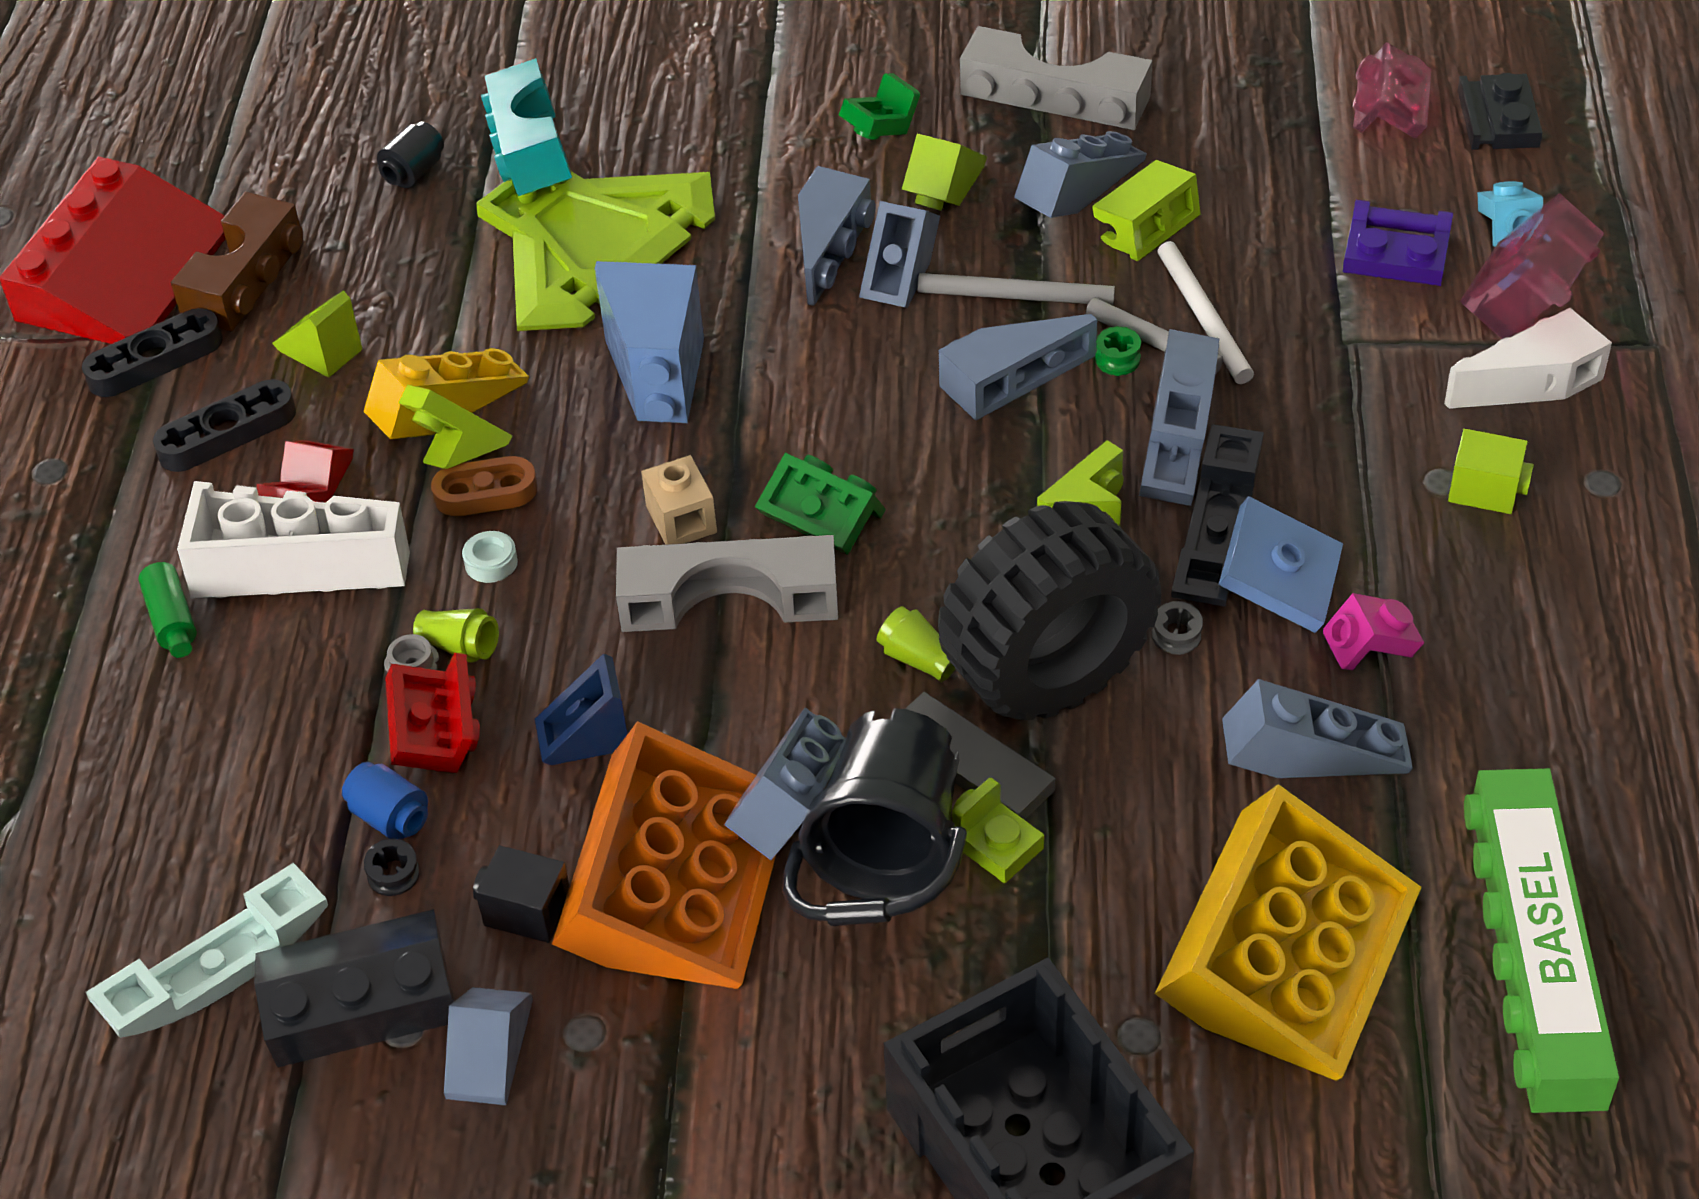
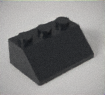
M434 909L255 953L254 985L263 1036L277 1068L448 1025L449 1005L454 1002Z

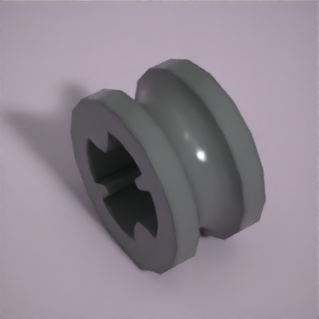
M1172 601L1163 604L1158 608V617L1152 628V640L1158 648L1170 654L1191 652L1198 647L1201 641L1203 617L1198 609L1185 602ZM1172 623H1177V628H1180L1181 624L1187 626V633L1178 634V629L1171 633L1167 628Z

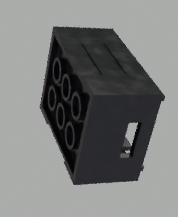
M1049 958L1026 968L883 1043L887 1110L919 1158L923 1155L927 1157L955 1199H1189L1194 1150ZM1019 1120L1025 1122L1030 1129L1025 1135L1013 1136L1007 1132L1006 1126L1011 1121ZM1047 1169H1056L1065 1178L1060 1184L1052 1186L1045 1184L1041 1180L1040 1175Z

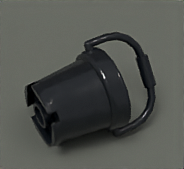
M893 708L891 719L873 721L875 711L864 713L851 724L843 750L828 785L813 798L799 832L800 841L794 842L789 852L783 872L782 894L794 912L809 920L828 921L830 926L890 922L892 916L913 912L935 900L951 884L961 863L967 838L966 829L960 826L955 827V823L951 821L955 778L960 758L958 751L954 755L950 749L952 740L950 733L945 727L929 716L908 709ZM803 857L819 878L842 893L860 899L829 902L827 906L813 905L802 899L797 890V881Z

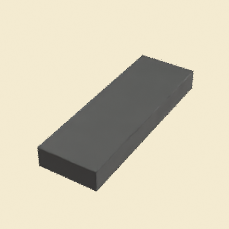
M923 692L905 708L929 716L945 727L952 736L950 749L954 755L958 751L960 758L955 783L964 790H976L988 778L992 777L1001 784V803L1024 820L1055 791V777L926 692Z

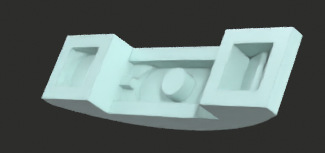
M292 863L243 894L247 909L149 970L140 959L136 960L86 992L87 997L120 1038L151 1031L178 1021L216 1002L255 976V953L294 944L327 908L326 897Z

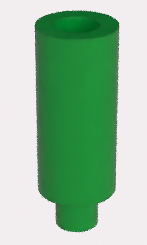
M166 562L150 564L140 572L138 581L157 642L161 647L170 650L173 657H185L192 651L191 643L195 639L197 632L177 570L172 564Z

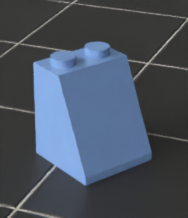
M596 261L595 274L605 341L637 421L688 423L704 342L696 265Z

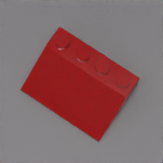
M98 156L1 274L0 283L14 321L113 344L163 322L177 304L170 282L195 252L207 255L215 254L226 239L221 220L225 215L139 165Z

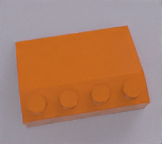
M637 721L611 756L552 945L606 968L738 989L744 980L776 855L772 860L768 859L724 824L756 777V774Z

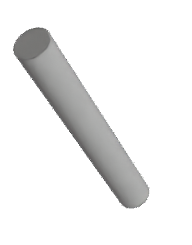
M1093 298L1089 302L1086 314H1092L1098 321L1110 327L1120 326L1134 330L1140 336L1141 341L1165 352L1169 331L1098 298ZM1219 354L1215 374L1220 370L1223 363V356Z

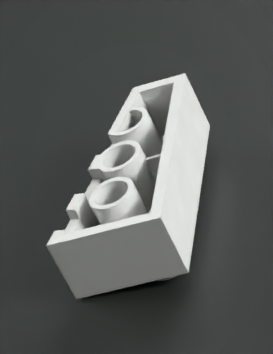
M194 481L177 548L191 598H224L241 595H277L294 592H330L346 589H382L405 586L410 554L399 502L333 496L326 503L314 502L307 497V493L286 491L283 498L259 496L256 487L237 485L233 493L214 491L212 483Z

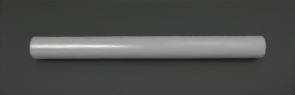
M919 273L918 276L919 293L1089 304L1093 298H1098L1114 305L1115 286Z

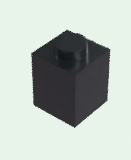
M499 845L489 866L484 865L478 871L473 886V897L478 901L483 925L550 943L558 926L570 888L565 862Z

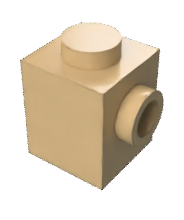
M691 455L641 471L646 507L665 545L685 544L717 533L713 496Z

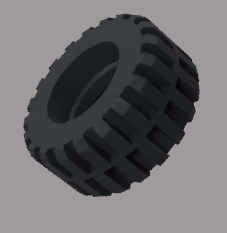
M1054 502L1052 508L1040 505L1029 509L1028 515L1021 519L1018 517L1010 519L1002 525L1003 530L994 537L988 535L978 545L979 551L971 559L966 558L957 570L959 577L956 582L949 583L944 594V604L946 606L940 608L938 618L941 649L947 655V659L982 700L994 712L1002 716L1020 720H1034L1036 716L1046 719L1058 715L1060 709L1068 708L1071 710L1082 704L1083 698L1091 693L1098 694L1108 686L1107 681L1117 672L1121 674L1130 664L1129 658L1135 651H1140L1147 641L1146 632L1148 628L1154 627L1158 617L1157 605L1161 604V583L1156 565L1106 512L1088 503Z

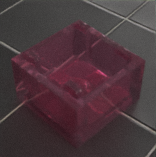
M1559 193L1498 242L1460 302L1500 338L1510 337L1516 332L1520 333L1534 326L1533 319L1555 303L1558 307H1562L1570 301L1573 293L1569 289L1585 263L1591 262L1598 256L1600 249L1597 247V244L1604 232Z

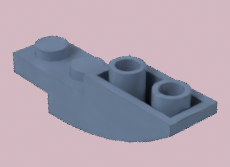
M1169 329L1139 496L1191 506L1206 434L1220 338Z

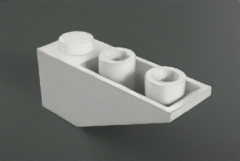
M1568 308L1550 318L1546 317L1539 320L1534 326L1512 337L1501 339L1494 346L1472 357H1466L1458 361L1450 369L1444 404L1450 409L1564 400L1603 380L1612 342L1573 309Z

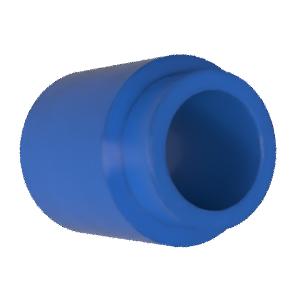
M361 763L349 773L343 784L342 797L347 802L349 810L389 839L402 840L407 836H412L423 827L427 820V794L384 764Z

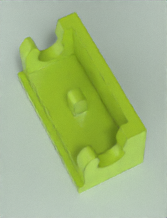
M1159 160L1149 164L1092 206L1094 217L1103 223L1112 225L1117 233L1116 235L1112 231L1105 232L1101 235L1102 241L1114 249L1129 254L1130 259L1135 261L1142 259L1201 215L1196 174Z

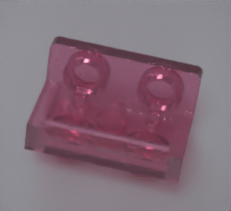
M1386 42L1374 56L1370 54L1365 57L1357 69L1355 78L1358 80L1357 94L1353 101V108L1355 109L1353 128L1363 132L1377 117H1380L1416 139L1427 127L1431 68L1427 67L1420 58L1414 55H1407Z

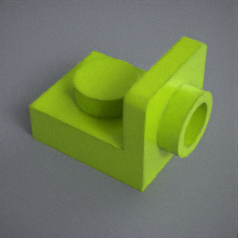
M992 777L988 778L976 790H967L956 801L952 810V821L955 823V827L960 826L967 831L963 853L1003 883L1009 881L1044 849V834L1001 803V784Z

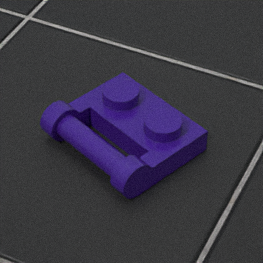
M1356 199L1344 257L1343 272L1441 286L1453 212L1438 211V215L1373 207L1370 206L1371 201ZM1368 225L1382 228L1434 234V237H1430L1428 235H1415L1366 227Z

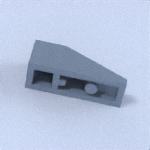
M1092 314L980 328L939 349V386L976 421L1095 357L1097 319Z

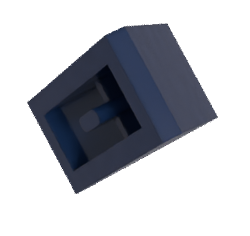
M607 654L601 655L534 719L543 763L556 765L611 754L626 737L627 729L613 657Z

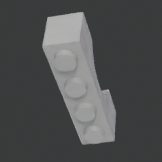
M977 26L960 57V95L1135 130L1151 96L1152 60L1107 52L1100 58L1082 65H1053L1042 62L1030 55L1022 44L1021 34Z
M802 536L618 547L616 600L621 631L676 629L684 614L695 604L709 597L726 593L747 594L764 600L778 612L784 623L838 620L834 536Z

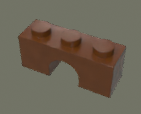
M244 192L221 220L230 253L213 256L195 252L170 282L180 314L191 309H208L217 316L220 329L232 332L241 319L252 310L254 303L267 286L275 281L279 271L292 254L296 253L301 247L304 240L303 229L300 226L296 207L293 203Z

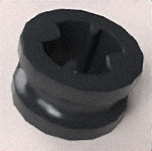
M400 839L381 840L366 852L363 860L368 884L373 891L380 895L390 897L401 895L409 891L417 883L420 875L414 849L410 844ZM400 861L401 868L396 867L397 874H383L382 867L387 869V862Z

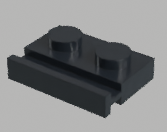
M1503 73L1500 75H1481L1480 81H1468L1467 76H1460L1458 95L1472 150H1479L1480 144H1492L1493 149L1540 148L1543 132L1527 74Z

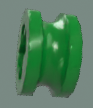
M1117 326L1103 330L1096 340L1097 351L1095 361L1099 369L1115 376L1134 372L1139 367L1141 360L1140 350L1142 342L1140 336L1134 330L1127 327Z

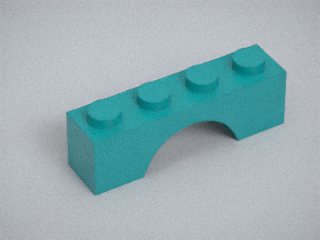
M535 58L485 75L488 93L482 94L481 98L487 113L485 117L491 132L489 135L495 151L494 158L503 182L512 180L517 195L521 196L571 179L572 175L567 156L553 121L556 115L537 59Z

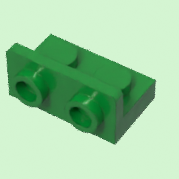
M786 452L755 505V508L761 514L807 536L833 535L834 549L846 555L851 551L870 515L881 519L886 511V508L875 496L877 489L869 482L855 475H849L848 479L844 480L832 474L833 468L812 455L806 454L804 460H801Z

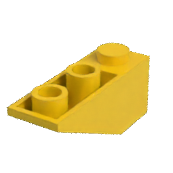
M489 348L482 352L458 353L449 351L443 355H404L401 358L380 359L377 362L363 412L389 439L433 435L435 432L412 421L415 412L399 404L407 385L432 390L473 413L526 384L529 375L513 361L511 355L495 348Z

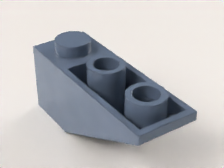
M1107 131L1102 136L1083 134L1080 135L1079 139L1054 138L1052 142L1031 145L1014 198L1050 218L1076 214L1142 163L1147 153L1132 146L1133 141L1128 136L1113 131Z
M821 166L815 168L798 194L807 304L812 306L816 304L825 289L832 287L838 267L844 258L851 257L856 246L857 237L863 228L870 227L876 210L875 201L871 200L870 179Z
M1258 679L1222 718L1228 764L1275 778L1405 774L1413 769L1404 723Z
M804 708L744 792L724 825L768 859L772 860L802 824L813 798L823 791L834 771L846 740L837 725L830 719L821 715H815L807 708Z

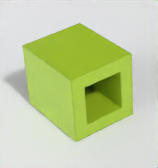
M1463 428L1448 502L1512 515L1516 493L1527 495L1534 466V464L1523 462L1528 441Z

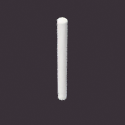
M1168 241L1163 243L1158 249L1160 258L1209 337L1220 338L1218 353L1223 356V362L1235 382L1238 384L1249 382L1254 375L1252 368L1174 242Z

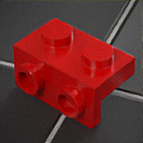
M455 652L446 671L391 664L385 677L391 765L457 773L467 752H474L480 733L479 720L472 718L471 705L475 696L476 682L474 676L468 675L467 655Z

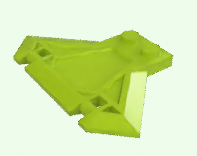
M571 171V179L521 196L517 195L512 180L503 182L476 203L478 217L513 238L517 331L585 327L595 318V313L589 307L595 302L600 304L595 274L596 261L662 264L691 240V234L685 230L688 226L694 225L705 229L715 220L710 172L583 179Z

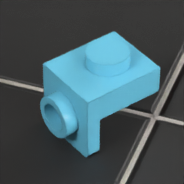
M1516 181L1495 183L1493 191L1477 192L1478 212L1492 219L1493 246L1501 250L1539 246L1543 243L1542 196L1525 187L1523 188V183Z

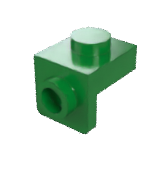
M885 73L876 97L845 98L839 116L852 124L854 131L858 135L867 139L877 140L880 136L907 134L920 98V92L895 74Z

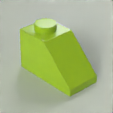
M917 133L902 190L916 194L915 204L942 211L944 202L960 206L984 168L987 156L957 143Z

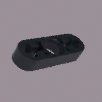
M191 309L91 353L82 363V371L89 390L94 395L100 397L116 396L214 352L223 341L217 316L208 309ZM153 348L165 349L156 356H141L145 351Z
M264 380L162 426L153 437V444L161 466L169 471H186L287 425L296 415V406L291 388L287 383L280 380ZM225 420L237 421V424L230 429L222 431L213 429L219 422ZM204 433V437L200 438V434Z

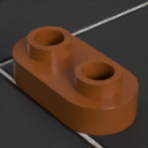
M518 456L461 463L448 469H441L431 481L435 506L440 512L450 516H465L520 507L530 502L538 489L534 466L528 460Z

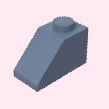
M880 201L859 294L860 298L908 308L918 288L919 273H925L930 264L940 220L939 215L926 210Z

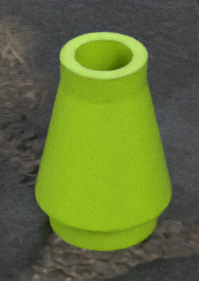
M900 606L888 616L881 626L876 640L884 646L885 655L928 673L940 682H944L955 671L956 668L941 649L939 633L917 609L909 611L904 606Z
M480 608L447 611L422 610L415 618L413 634L423 636L429 641L430 645L452 655L455 652L466 654L467 661L473 663L479 659H487L493 654L498 643L499 626L493 616H488Z

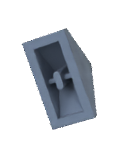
M472 987L449 1005L444 1095L446 1099L507 1105L533 1001L531 993Z

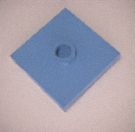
M1248 496L1238 511L1219 586L1316 633L1325 623L1343 543Z

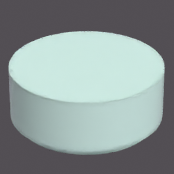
M485 531L474 535L465 543L462 550L467 574L479 582L492 583L501 581L510 576L517 567L518 558L515 543L510 536L499 531Z

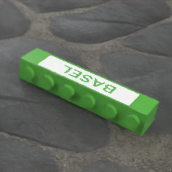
M1550 768L1479 770L1474 793L1467 794L1464 799V819L1467 830H1476L1478 843L1474 844L1473 849L1474 871L1477 879L1485 878L1488 891L1483 896V917L1486 928L1495 929L1498 942L1493 947L1494 974L1497 980H1505L1508 993L1503 1000L1504 1025L1508 1034L1516 1033L1519 1050H1515L1513 1060L1516 1085L1518 1088L1527 1089L1531 1113L1608 1111L1619 1075Z

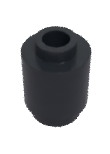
M426 122L407 125L378 152L377 163L381 176L391 185L402 188L411 187L440 160L441 152L444 149L443 138L432 125Z

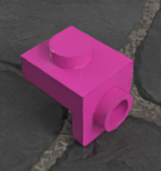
M1352 593L1323 628V634L1340 667L1348 670H1353L1370 650L1412 658L1424 644L1421 635L1413 623L1412 613L1402 602L1395 599H1382Z

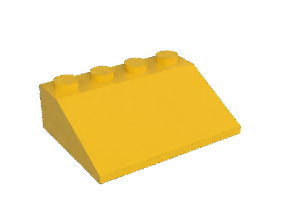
M1278 784L1241 811L1155 994L1206 1030L1337 1081L1344 1076L1421 890V886Z

